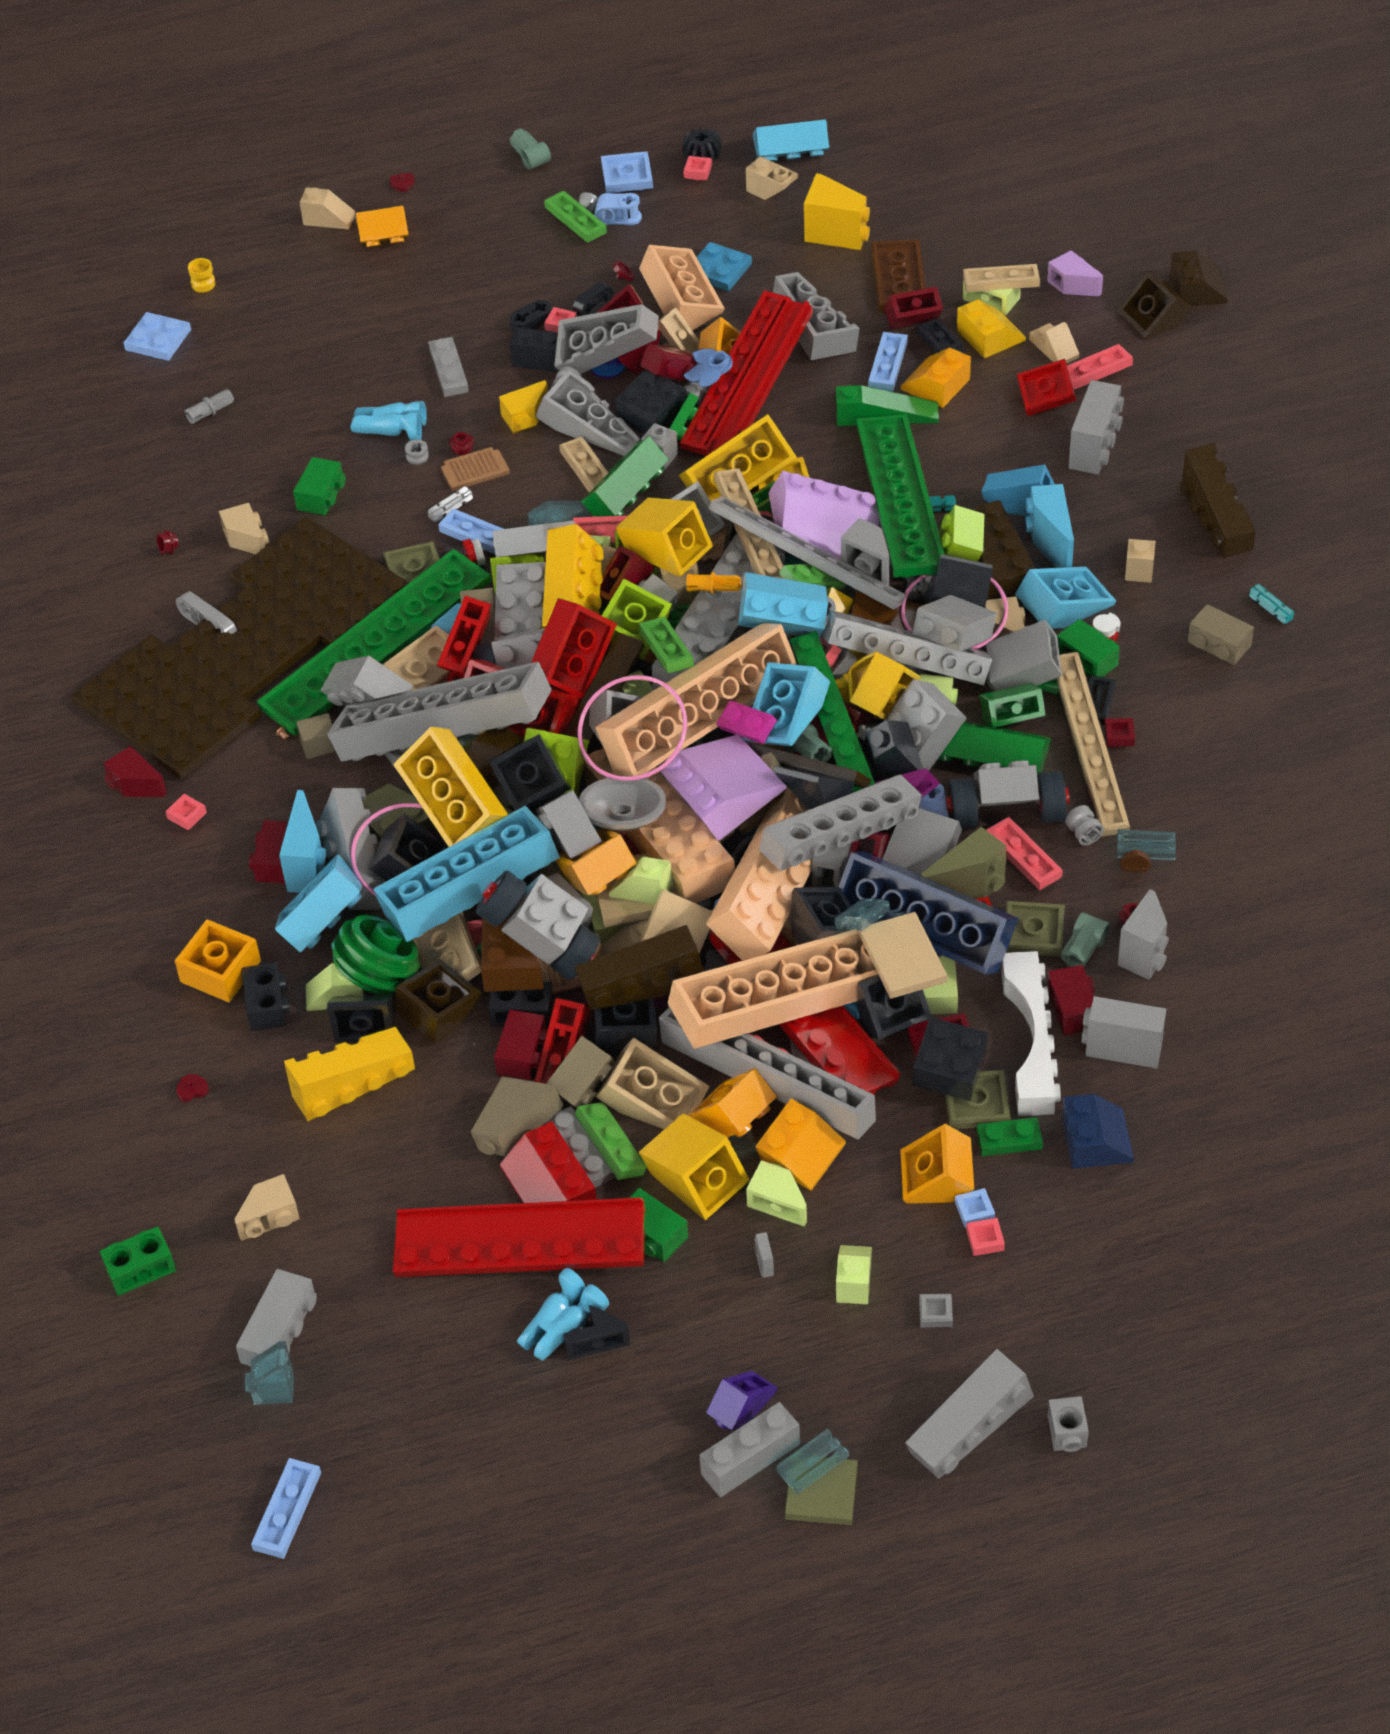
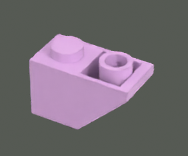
M1072 250L1048 262L1047 281L1063 294L1100 296L1102 294L1103 275Z

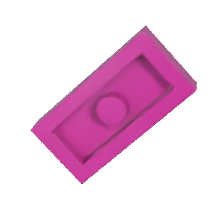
M729 701L716 725L721 730L764 744L777 720L771 714Z

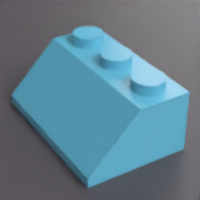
M826 120L756 127L752 134L757 158L761 156L772 162L777 161V157L787 156V159L801 158V154L810 153V157L822 156L824 151L829 149Z
M745 572L738 626L755 628L761 623L782 624L785 634L801 636L816 631L820 638L825 629L828 606L826 586Z
M337 854L278 915L275 930L300 953L306 947L309 949L314 947L322 937L319 933L326 926L331 929L340 920L341 915L339 913L346 906L349 908L353 907L362 896L359 894L362 887L361 882L340 855Z

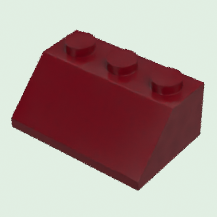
M628 284L596 313L644 304L634 288ZM659 328L657 329V339L650 343L658 345L661 333ZM649 343L618 357L620 362L636 376L644 370L641 367V361Z

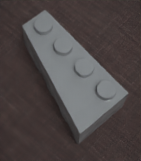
M798 272L775 276L773 293L791 297L792 301L799 303L808 301L813 308V314L798 340L810 360L856 352L860 328L855 323H848L846 321L847 316L841 311L836 312L831 307V302L826 297L823 298L816 294L817 289Z
M640 304L559 320L555 367L557 369L566 366L572 367L582 374L657 339L659 316Z
M332 788L322 816L316 823V828L329 861L338 854L354 873L351 863L352 843L361 825L371 816L370 810L364 809L362 800L366 798L364 788ZM367 825L357 841L355 860L361 877L374 889L387 881L369 869L376 853L378 842L376 834H370L369 825ZM363 886L359 893L362 895L353 907L349 908V910H381L377 897Z
M573 790L533 810L539 821L550 831L553 842L571 859L602 842Z
M996 1349L905 1442L910 1453L938 1479L944 1474L952 1472L961 1459L1034 1397L1026 1374Z

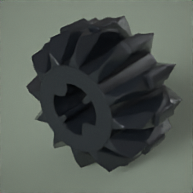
M701 128L699 130L691 129L690 133L685 134L682 144V152H684L686 159L689 156L712 158V163L714 159H719L722 149V141H720L717 131H711L710 128L705 130Z

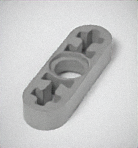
M188 591L176 599V605L181 614L197 625L206 618L207 621L209 620L215 625V629L220 628L221 633L229 632L233 634L237 631L236 626L228 617L194 593Z

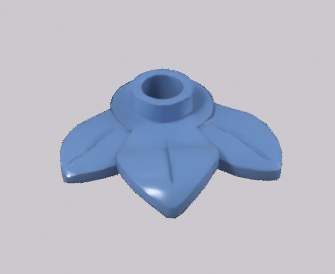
M714 349L693 352V357L697 365L685 373L684 377L690 382H699L700 387L710 386L718 381L721 374L730 370L733 364L732 359L724 351H715Z

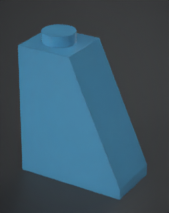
M1044 464L988 474L982 487V496L988 503L1000 500L1008 514L1027 517L1030 513L1027 514L1026 498L1031 497V486L1055 484Z

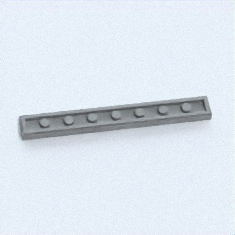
M721 496L711 501L709 510L893 610L903 604L906 598L905 594L730 499Z

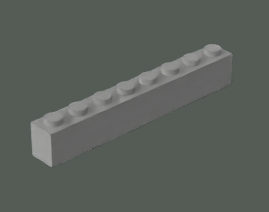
M670 1007L659 1017L661 1041L663 1044L730 1077H735L756 1068L777 1097L775 1099L787 1104L792 1098L817 1113L829 1126L857 1140L876 1121L875 1095L756 1037L743 1034L694 1049Z

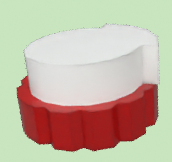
M471 539L462 540L465 557L477 566L485 565V557L479 539L472 541Z
M1109 612L1108 615L1102 614L1095 617L1091 626L1108 639L1116 642V639L1119 637L1121 622L1115 614Z

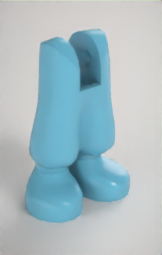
M414 401L409 404L397 402L381 407H358L354 412L351 422V431L361 434L398 436L402 430H406L411 441L421 440V426H425L427 420L425 403L423 401Z
M569 1268L563 1269L559 1274L562 1292L560 1294H551L545 1300L536 1316L517 1340V1343L525 1350H529L536 1345L534 1356L542 1361L564 1342L563 1333L570 1332L578 1327H584L587 1324L588 1317L590 1316L589 1305L602 1311L609 1306L608 1298L599 1288L592 1284L586 1287L579 1275Z

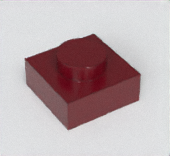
M1133 718L1105 719L1106 747L1135 746Z

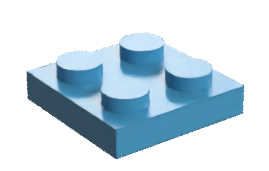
M709 242L696 257L711 285L728 292L752 264L751 255Z

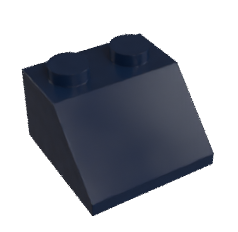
M1095 1094L1063 1098L1062 1122L1072 1169L1134 1162L1123 1108Z

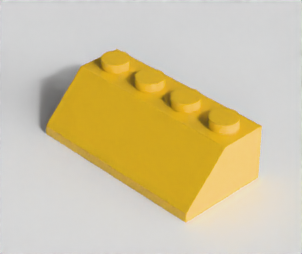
M766 415L679 474V477L687 488L698 481L710 501L721 497L714 481V472L739 468L748 489L751 490L797 457L770 416Z
M430 727L393 764L449 847L508 815L450 729Z

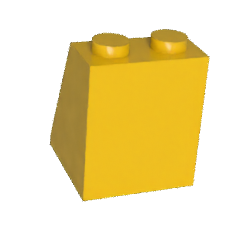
M816 173L804 202V242L861 250L863 242L868 241L870 227L866 226L870 215V208L866 207V196L822 174Z
M647 498L616 527L624 548L679 577L713 547L694 501Z
M684 1113L639 1151L650 1174L704 1220H707L750 1181L727 1136Z

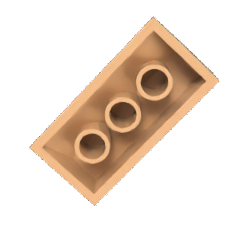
M648 245L639 269L664 315L676 307L689 327L695 330L723 313L725 308L692 249Z

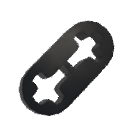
M597 282L576 298L573 304V312H576L578 316L596 313L612 299L613 288L603 282Z
M537 300L513 312L510 315L512 332L515 331L516 327L534 330L543 325L552 311L551 304L545 300Z

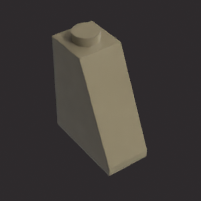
M502 1077L470 1133L480 1152L487 1155L507 1156L525 1133L546 1123L561 1110L563 1103L554 1085Z

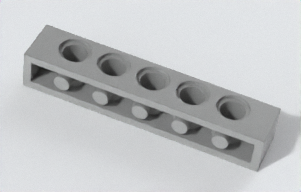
M834 610L830 611L823 637L829 644L866 654L877 651L899 663L981 685L985 684L992 658L984 651L967 648L958 652L915 635L911 631Z
M897 775L765 827L759 850L780 871L797 866L809 859L822 856L824 853L842 848L849 843L867 838L869 835L913 819L917 816L922 795L904 777Z

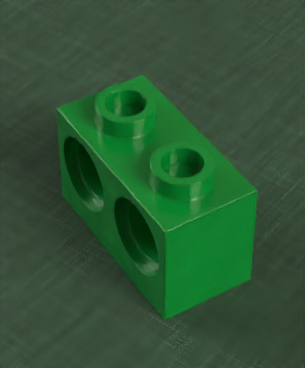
M158 1226L150 1230L141 1231L136 1236L122 1242L113 1243L99 1251L117 1296L176 1272L171 1252Z

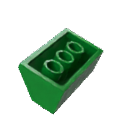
M964 721L938 757V760L951 762L952 757L963 759L962 764L979 767L980 762L988 764L1000 763V768L1008 767V764H1011V762L1028 761L1029 766L1036 765L1037 773L1043 771L1051 737L998 727L992 728L991 726Z

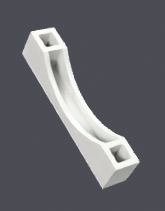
M1038 951L1006 953L1001 964L1003 993L1024 1015L1033 1038L1031 1052L1023 1066L1016 1073L1015 1097L1017 1115H1053L1055 1112V1102H1060L1061 1093L1060 1084H1054L1053 1077H1057V1060L1051 1059L1050 1053H1054V1036L1048 1035L1047 1030L1051 1028L1050 1010L1045 1011L1044 1006L1048 1004V988L1042 987L1041 982L1045 981V964L1039 963Z

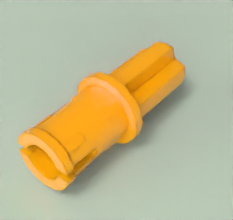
M712 572L711 575L687 574L686 585L688 586L686 589L687 591H711V594H715V591H740L741 578L738 575H716L715 572Z

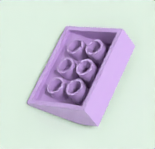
M786 471L781 472L769 491L774 524L840 560L841 536L858 518L879 527L876 499L873 494L850 489L845 486L827 483Z
M738 735L680 750L675 758L660 771L718 841L787 788L781 779Z

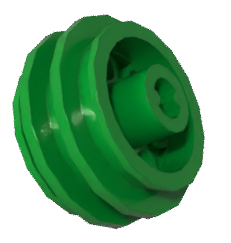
M361 915L355 919L345 921L339 930V934L331 944L334 954L333 961L339 972L353 984L374 994H395L396 986L415 975L420 967L419 952L414 941L406 942L401 933L389 921L376 916Z

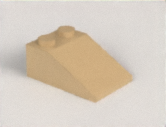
M633 1038L621 1050L612 1066L614 1069L602 1084L596 1098L621 1114L665 1129L681 1114L689 1115L702 1102L710 1086Z

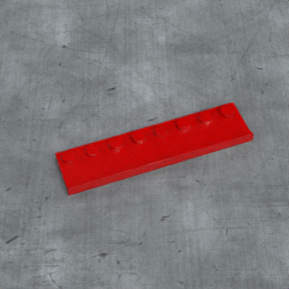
M763 291L728 354L733 362L732 367L726 373L721 374L718 381L711 385L680 441L681 449L707 456L753 424L813 314V308L808 301L799 303L792 301L791 297Z
M713 931L710 932L708 940L729 965L742 961ZM780 932L771 950L765 954L793 946ZM843 1005L779 1024L813 1066L873 1095L883 1087L888 1086L890 1088L894 1086L900 1077V1072Z
M643 1198L397 1209L396 1211L397 1223L393 1274L395 1277L644 1266L645 1203Z

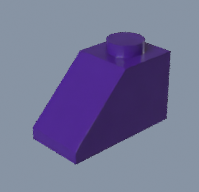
M753 1371L724 1378L706 1413L715 1418V1423L726 1430L738 1429L757 1415L775 1394L777 1387Z

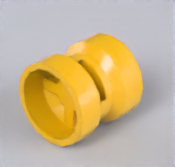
M198 258L188 264V272L191 276L193 290L196 292H208L215 287L211 261L205 258Z

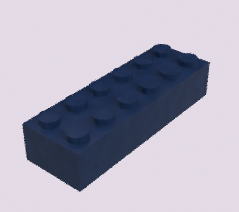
M864 851L851 852L838 886L859 919L874 924L915 912L936 953L986 975L999 972L1019 919Z

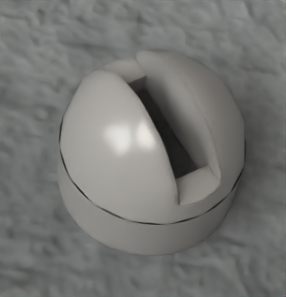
M585 192L580 194L578 203L592 213L596 209L598 197L592 193Z

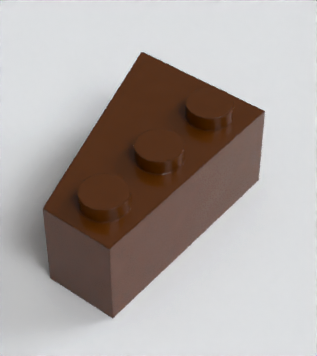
M508 917L497 927L482 918L481 972L484 992L544 989L541 966L537 957L501 931Z

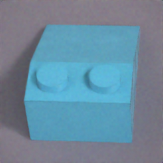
M1063 484L1031 486V497L1026 498L1027 514L1030 513L1029 516L1025 517L1026 532L1031 533L1032 543L1056 568L1072 567L1074 538Z
M1087 567L1029 569L1015 593L1023 606L1037 619V622L1046 619L1052 629L1070 626L1078 619L1083 620L1116 603L1113 596Z
M767 663L752 707L753 709L771 714L777 720L764 743L792 746L822 708L830 680L816 667ZM742 737V739H743L744 741L755 742V741H752V740H749V739H747V738Z
M297 790L279 855L287 892L300 893L325 868L326 850L321 847L320 837L303 790Z

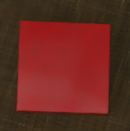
M1065 359L1016 374L1027 416L1077 401Z

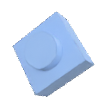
M985 1188L955 1196V1205L965 1228L967 1223L995 1218V1212Z

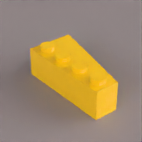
M396 1027L361 1037L358 1043L354 1045L347 1044L346 1042L335 1045L334 1051L320 1054L319 1050L308 1053L307 1059L296 1062L294 1058L284 1061L292 1097L307 1121L324 1116L329 1111L343 1104L350 1103L355 1098L369 1091L377 1090L382 1085L398 1077H403L415 1069L412 1051Z

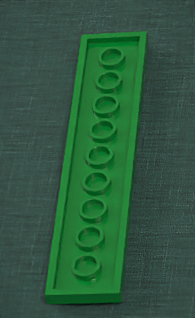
M907 414L856 418V428L872 493L876 499L878 517L889 552L893 578L933 575L940 554H945Z
M455 549L451 550L257 701L258 708L292 735L296 736L299 734L297 721L323 715L335 705L327 699L328 695L320 691L335 663L370 656L383 665L429 631L431 625L452 607L461 603L460 591L483 589L491 582L490 574Z

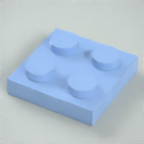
M647 151L601 156L606 193L653 188Z
M146 312L124 341L125 350L169 361L191 331L190 322Z

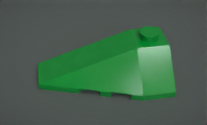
M862 385L836 386L837 426H856V418L907 414L909 424L939 423L938 402Z

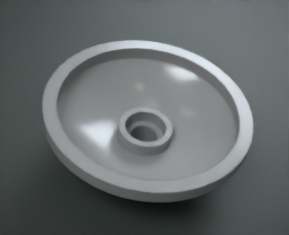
M605 778L594 782L584 789L579 797V802L593 825L606 830L629 831L642 828L655 821L665 809L666 797L659 785L645 778L634 781Z

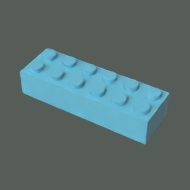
M524 806L373 890L384 915L408 942L420 937L424 932L447 922L462 911L471 909L482 900V893L491 881L494 882L506 870L523 880L527 875L548 866L560 857L550 831Z

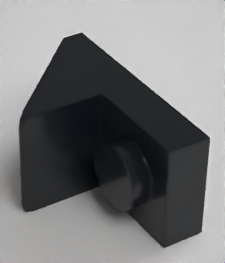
M589 1305V1314L592 1326L587 1328L578 1327L570 1332L563 1333L568 1361L630 1346L628 1324Z

